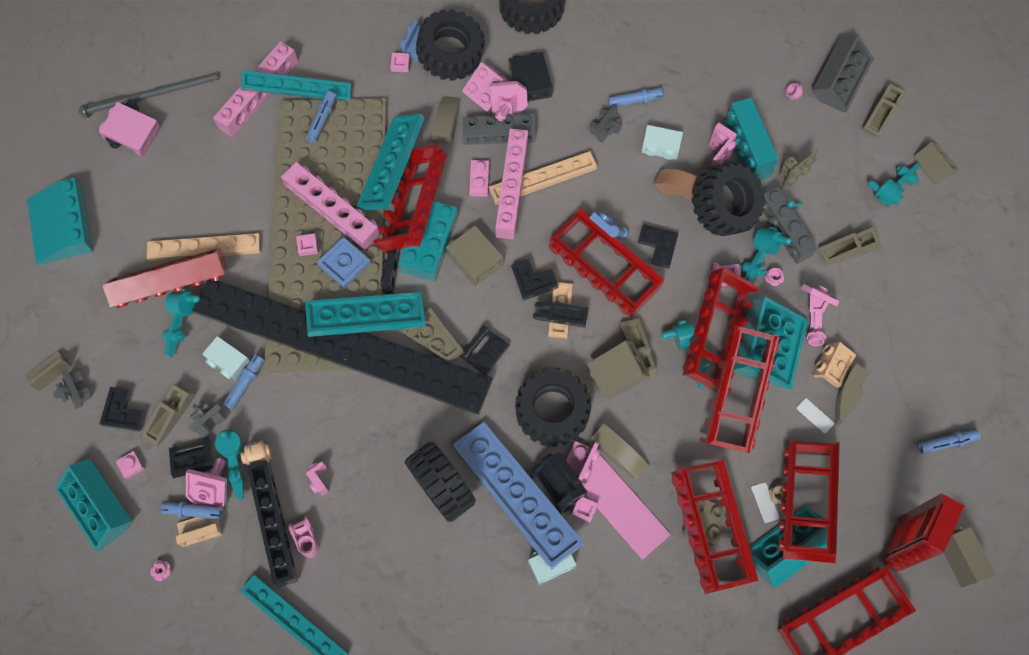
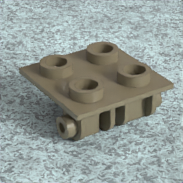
M818 150L801 163L797 162L793 157H788L785 160L779 173V178L784 182L783 189L788 185L792 186L795 184L800 175L805 176L812 169L810 166L816 161L815 156Z
M708 500L697 502L707 541L710 544L719 546L725 507H721L719 504ZM685 527L682 533L684 538L689 539L687 528Z

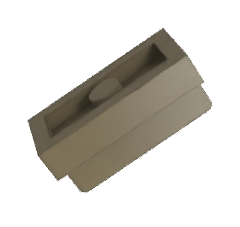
M930 142L914 156L935 184H938L948 175H954L959 171L935 142Z
M57 351L27 374L26 377L29 379V384L40 392L61 376V371L68 370L72 366Z

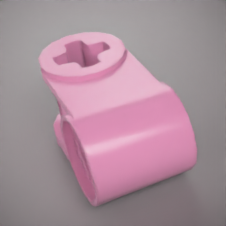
M305 516L304 520L295 524H288L298 551L306 558L316 556L319 551V545L308 516ZM312 543L311 550L304 551L305 544Z

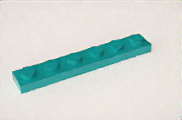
M242 70L241 90L314 99H324L326 91H331L337 95L335 100H350L351 83Z
M253 575L240 590L242 594L314 655H349L257 576Z

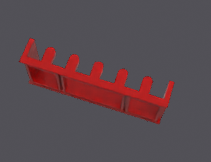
M437 144L412 149L408 159L409 167L405 166L402 174L405 177L404 183L400 180L397 187L400 195L399 197L394 195L391 201L396 207L395 211L387 210L384 212L385 218L391 222L390 227L380 226L379 232L385 238L374 239L373 241L385 254L388 250L414 246L419 248L447 158V154ZM429 162L425 177L414 179L418 164ZM422 185L412 219L401 221L411 187ZM409 227L408 234L396 236L398 229Z
M581 208L552 238H549L550 250L555 255L559 254L568 266H573L582 278L588 279L594 289L603 292L608 301L617 304L620 311L625 315L633 317L662 288L664 278L619 240L608 235ZM580 221L592 234L573 251L561 239ZM597 237L600 238L603 244L611 247L616 255L624 258L631 267L614 285L579 256ZM638 270L643 278L650 280L653 285L634 303L618 289Z
M720 268L711 272L708 287L704 293V301L699 311L698 322L694 328V336L689 346L688 357L684 363L683 376L697 381L714 390L717 394L718 388L714 387V381L721 378L723 368H719V361L725 360L728 349L723 348L721 357L704 349L715 308L731 316L729 325L746 326L748 319L741 317L743 310L750 309L753 305V302L748 299L746 300L747 294L758 291L759 287L726 268ZM722 282L739 291L734 309L718 301ZM728 329L725 340L730 341L732 330ZM741 336L740 343H741V342L743 341V339H744L743 336ZM702 356L718 364L715 379L698 371Z
M727 325V329L732 330L730 341L725 340L723 348L728 350L725 360L719 361V368H723L721 378L714 381V387H717L718 391L716 399H710L709 406L713 407L711 419L706 418L704 425L709 427L706 438L700 437L699 441L751 454L756 443V430L760 426V414L765 406V393L770 385V372L774 368V356L779 348V337L736 325ZM742 333L767 339L762 362L736 356ZM735 362L760 368L749 417L723 411ZM721 417L747 423L742 446L716 440Z
M790 440L789 447H785V459L789 460L788 465L784 464V477H787V482H783V494L786 495V501L782 500V513H785V519H781L780 531L784 532V538H780L779 550L783 551V559L836 564L840 442L828 444ZM796 454L830 456L829 468L796 465ZM795 473L829 476L828 519L793 517ZM792 525L826 527L827 548L791 545Z
M724 459L680 468L671 472L672 484L677 492V502L682 510L683 523L687 528L689 545L693 550L694 563L698 568L700 585L704 593L709 594L759 581ZM714 468L717 478L714 480V486L719 487L720 491L695 496L688 473ZM722 497L719 500V504L721 507H725L728 519L725 520V525L731 527L734 539H731V545L737 548L711 554L697 502ZM739 554L740 559L736 563L739 568H743L745 579L720 585L713 560Z
M941 493L900 516V524L884 555L885 558L881 561L886 563L889 569L898 572V570L902 571L943 554L965 505Z
M877 566L867 572L869 577L864 580L860 576L850 582L852 587L845 590L842 587L833 592L835 597L828 600L825 597L816 602L817 607L810 610L808 607L799 612L800 617L793 621L792 618H789L782 622V628L778 630V633H780L793 655H803L791 637L790 632L807 623L826 653L823 655H844L906 616L916 612V609L887 566L881 570ZM880 579L900 607V609L882 620L862 592L864 588ZM855 594L875 624L832 649L814 621V618Z

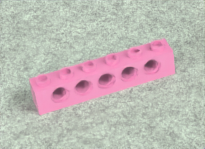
M280 41L254 72L287 75L298 62L295 50ZM240 86L213 117L218 129L233 137L270 93L241 90Z
M510 129L495 227L496 238H515L528 145L527 130Z
M296 162L281 176L284 186L364 251L380 235L379 226L375 221L365 218L364 213L360 209H354L345 197H339L334 188L331 186L328 188L324 185V181L319 176H313L305 165L301 166ZM344 214H349L347 217H341ZM357 225H363L359 229L355 228Z

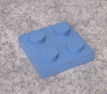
M343 237L316 263L345 289L371 264V261Z

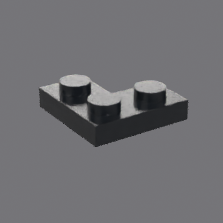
M643 224L638 244L654 247L655 252L651 264L669 269L679 233Z
M529 259L511 265L523 301L559 288L552 269L534 275Z
M110 387L99 424L104 427L140 432L145 413L139 410L127 409L131 395L130 390Z

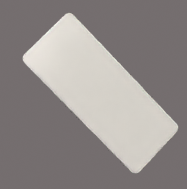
M807 398L797 407V410L824 434L835 424Z
M764 482L752 486L751 489L764 523L778 520L779 515L774 503L770 500L767 484Z

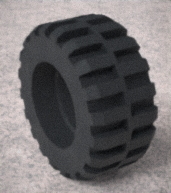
M499 0V9L503 20L507 22L510 28L514 27L515 31H523L524 34H540V31H548L549 27L553 28L557 25V22L561 20L564 13L565 0H546L537 6H527L518 0Z
M445 9L440 10L439 13L434 12L430 17H426L423 20L417 36L416 55H418L419 63L423 64V68L427 72L431 71L432 76L436 77L437 75L442 80L449 78L450 81H456V78L464 79L466 74L470 76L478 68L484 51L485 40L483 39L484 33L480 30V25L477 22L474 23V19L471 16L467 17L461 11L458 13L452 9L450 11ZM441 37H453L459 40L466 50L457 54L446 53L439 49L434 41Z
M726 162L704 170L700 177L696 179V187H693L692 194H694L692 204H694L695 208L693 211L694 214H697L699 223L704 224L703 228L712 234L729 236L751 230L759 222V217L762 216L764 211L762 206L765 205V200H763V195L765 194L764 189L762 190L760 186L762 185L761 181L757 180V175L754 171H750L748 166L742 165L739 162ZM724 185L729 188L733 195L734 208L732 213L726 209L723 202L722 193Z
M554 367V371L544 368L542 373L538 371L532 373V377H527L523 381V386L519 387L515 402L517 422L522 427V432L525 435H529L530 440L533 442L540 441V445L543 446L552 444V447H558L560 443L566 445L569 444L571 439L576 440L579 434L585 430L590 417L591 397L590 393H587V386L585 383H580V378L577 375L572 377L570 371L565 370L563 373L560 372V368ZM548 392L560 393L571 402V414L567 419L558 423L546 422L535 413L534 405L536 399Z
M427 442L406 458L404 463L447 522H453L475 505L476 499L473 493L434 442Z

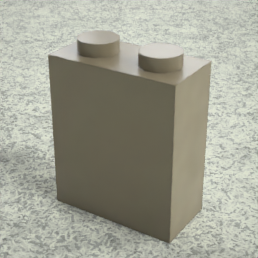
M476 226L466 229L459 238L451 240L446 246L449 258L474 286L504 265L503 256Z
M630 341L622 342L588 363L589 374L596 381L599 394L607 399H613L650 377L634 343Z
M962 526L956 528L944 554L961 588L995 576L996 573L972 527L965 530Z

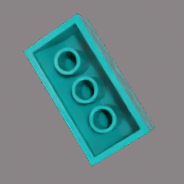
M90 459L68 465L55 490L95 551L98 552L125 533L132 521L129 514L125 512L119 503L118 498L109 488L108 483L98 472V468Z
M806 505L793 514V517L825 519ZM781 524L749 547L756 571L774 589L811 562L783 559V551L779 550L780 538H784V532L780 531ZM792 525L791 545L827 548V528Z

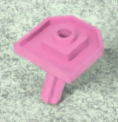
M519 82L490 84L492 115L499 119V121L506 119L508 114L519 115L528 106L526 87Z
M802 284L800 289L810 294V330H822V312L825 311L829 303L838 306L840 301L830 297L831 295L827 293L828 289L820 285L817 288L813 286L811 288Z
M216 458L213 462V468L210 469L209 473L187 470L186 497L192 504L223 507L226 504L227 478L220 477L226 465L225 460Z

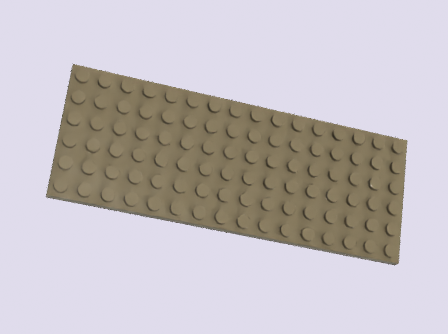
M386 98L335 100L331 107L332 112L327 116L316 143H311L305 138L318 112L317 107L323 100H280L269 299L306 311L305 301L383 295L380 280L383 276L384 252L374 243L364 251L284 186L281 176L296 162L301 166L305 165L313 176H319L324 181V185L328 188L330 186L334 188L339 197H345L351 203V206L356 209L386 136ZM384 209L362 211L365 218L368 220L372 219L379 227L384 226ZM344 214L341 217H347L349 214ZM357 225L355 228L359 229L363 225ZM379 232L380 235L377 239L384 238V236ZM315 234L318 254L299 256L296 236ZM343 237L371 261V264L345 289L316 263ZM382 331L365 332L382 338ZM266 339L265 373L354 371Z

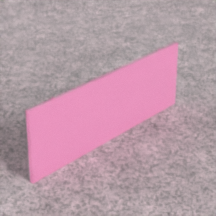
M599 454L595 466H590L592 471L587 484L582 483L587 490L585 495L589 500L598 503L597 509L630 545V548L643 560L671 534Z

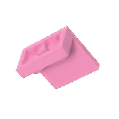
M481 62L462 92L485 111L489 112L492 108L490 84L510 81L491 65Z
M720 123L714 128L709 144L715 152H718L713 159L711 167L722 164L724 160L728 161L734 152L732 150L737 144L735 142L737 134Z
M575 441L567 457V463L581 483L587 484L592 471L590 466H595L598 460L600 450H598L599 443L597 442L594 443L593 448H590Z

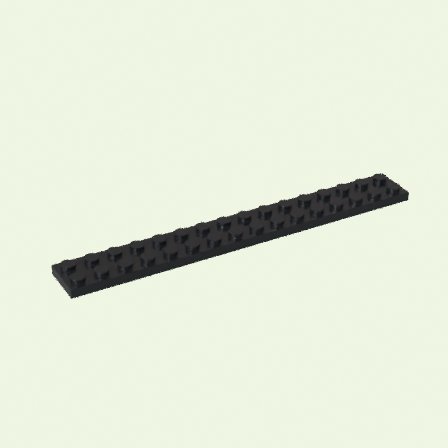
M211 278L207 279L199 295L200 301L195 303L192 309L193 313L477 415L481 412L493 381V377L365 332L308 337L306 311L218 280L211 281Z

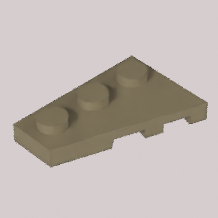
M431 308L424 312L425 327L400 330L402 334L444 361L451 362L464 352Z

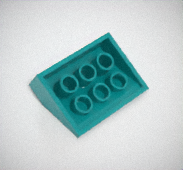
M75 178L56 182L27 199L37 265L93 252L83 187Z
M765 296L750 300L753 302V305L747 310L746 319H748V323L743 328L779 337V348L774 356V368L770 372L769 381L771 385L792 390L808 319ZM742 333L741 336L744 339L739 343L737 351L739 357L762 362L767 339ZM735 362L733 371L747 378L758 380L760 368Z

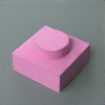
M392 53L391 72H409L410 54Z
M315 234L296 236L299 256L318 254Z
M134 451L115 461L125 479H129L144 470L139 457Z
M582 497L576 503L571 516L591 523L598 503Z

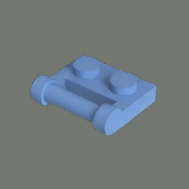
M594 212L590 216V219L611 237H628V229L620 228L615 224V219L610 214Z

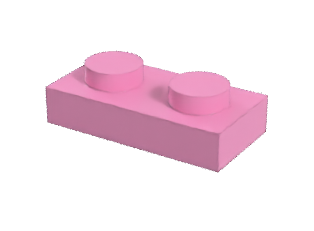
M471 160L469 195L488 197L489 161Z

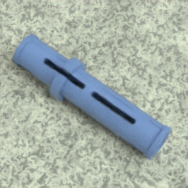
M661 87L651 90L641 89V91L608 97L609 107L640 102L647 103V101L663 99Z
M326 91L322 103L318 105V112L305 139L311 143L317 142L326 118L332 112L331 107L337 95L331 91Z
M255 354L253 355L247 367L241 371L242 374L223 402L224 406L234 410L251 381L257 377L256 373L264 363V359Z
M976 428L965 432L956 431L952 435L918 442V450L920 454L924 455L954 446L963 447L964 444L980 441V432Z
M163 501L160 509H164L160 510L161 514H172L181 518L191 516L221 520L223 517V512H220L223 511V507L187 504L186 501H181L180 503Z

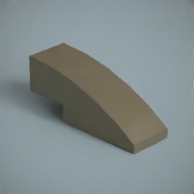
M890 84L863 129L880 137L906 91Z
M442 97L432 132L433 142L451 144L460 99Z
M872 227L858 234L852 233L819 249L826 264L829 265L881 248V242Z
M639 318L620 323L624 341L634 343L650 375L647 379L656 377V366L650 353L651 348Z
M857 363L850 369L839 390L835 408L836 426L844 422L865 393L859 386L869 372Z
M172 384L164 401H159L141 436L158 446L180 420L194 398L195 393L180 384Z
M605 424L591 438L593 445L595 442L599 443L598 449L636 481L649 467V464L628 443Z

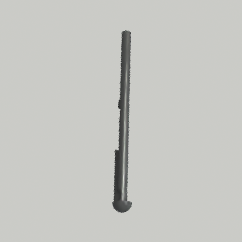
M217 73L164 87H156V89L127 97L123 95L89 105L83 104L79 107V114L84 118H89L88 114L114 107L117 102L125 105L129 99L140 101L219 79Z

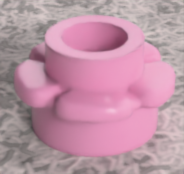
M791 83L786 89V95L790 100L799 99L803 93V87L799 83Z
M772 268L766 272L765 280L767 283H771L772 286H778L779 283L784 281L783 272L779 268Z
M814 329L807 334L806 338L810 345L821 346L824 344L826 335L821 330Z
M158 560L150 569L151 576H154V579L157 581L168 578L171 573L170 564L167 561L162 562Z

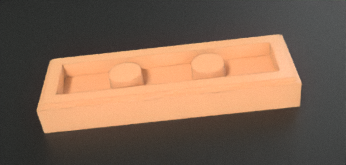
M557 282L559 288L553 290L552 302L571 305L573 284ZM550 323L548 337L567 339L569 325Z

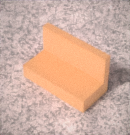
M195 517L177 523L179 535L175 537L177 544L185 547L223 534L219 520Z

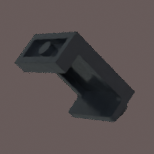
M533 52L529 55L509 58V71H511L513 81H517L526 87L527 102L552 97L553 87L543 52Z
M561 452L554 455L549 453L541 459L542 463H539L532 469L533 473L529 477L532 480L535 478L541 480L557 504L555 508L560 514H563L571 509L587 493V490Z

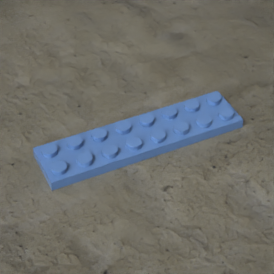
M485 422L452 445L550 570L554 569L584 545L581 538Z

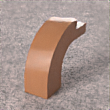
M663 169L653 184L663 195H679L692 202L694 197L692 190L693 187H696L695 181L698 177L682 170Z

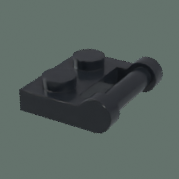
M482 325L479 329L480 332L459 356L484 375H488L510 347V344L494 334L488 327ZM486 336L489 341L477 356L473 358L471 356L472 352Z
M209 437L203 438L200 442L169 448L170 471L173 479L186 476L188 469L200 472L213 468L212 444Z

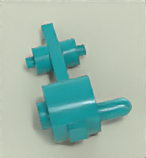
M916 163L911 169L906 166H899L897 168L899 171L897 175L901 179L897 183L890 178L881 187L875 181L870 180L868 186L876 192L875 197L878 198V201L890 208L893 204L897 205L904 198L902 194L905 190L901 186L905 182L911 186L919 183L917 180L919 176L915 173L922 165Z
M773 227L769 229L760 228L754 237L753 243L754 249L758 253L752 263L745 262L741 266L743 273L746 274L744 279L752 283L755 277L761 278L763 275H766L765 267L761 266L767 254H777L782 244H791V238L782 236Z
M186 289L169 293L165 300L166 310L173 315L169 330H165L162 334L163 340L166 341V357H173L177 344L183 342L185 338L184 332L181 331L183 317L192 315L195 303L200 301L198 295H193Z
M686 320L678 322V326H674L672 330L661 334L662 339L674 337L677 348L679 350L686 348L687 353H689L695 324L693 322L686 323ZM704 359L701 360L698 371L701 373L707 371V367L710 366L709 362H705ZM697 382L699 389L705 388L704 385Z
M230 429L222 430L215 440V448L224 458L228 459V480L231 482L236 498L243 500L245 477L242 475L237 458L241 456V452H244L245 445L235 432Z

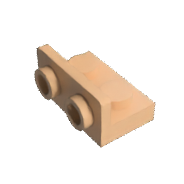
M841 342L827 344L823 349L819 362L815 365L813 376L815 378L823 377L836 388L841 387L856 354Z

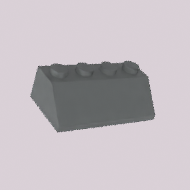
M858 34L839 38L812 89L821 103L841 112L848 111L874 60Z

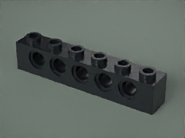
M266 460L246 466L273 585L279 588L299 582L272 467Z

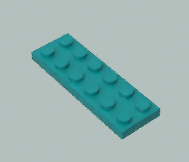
M422 114L393 117L356 207L361 211L389 209L425 118Z
M421 292L305 301L308 337L420 328L426 325Z

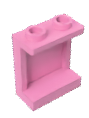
M117 102L109 110L108 118L100 125L99 132L103 139L109 138L133 149L137 155L143 157L160 127L157 120Z

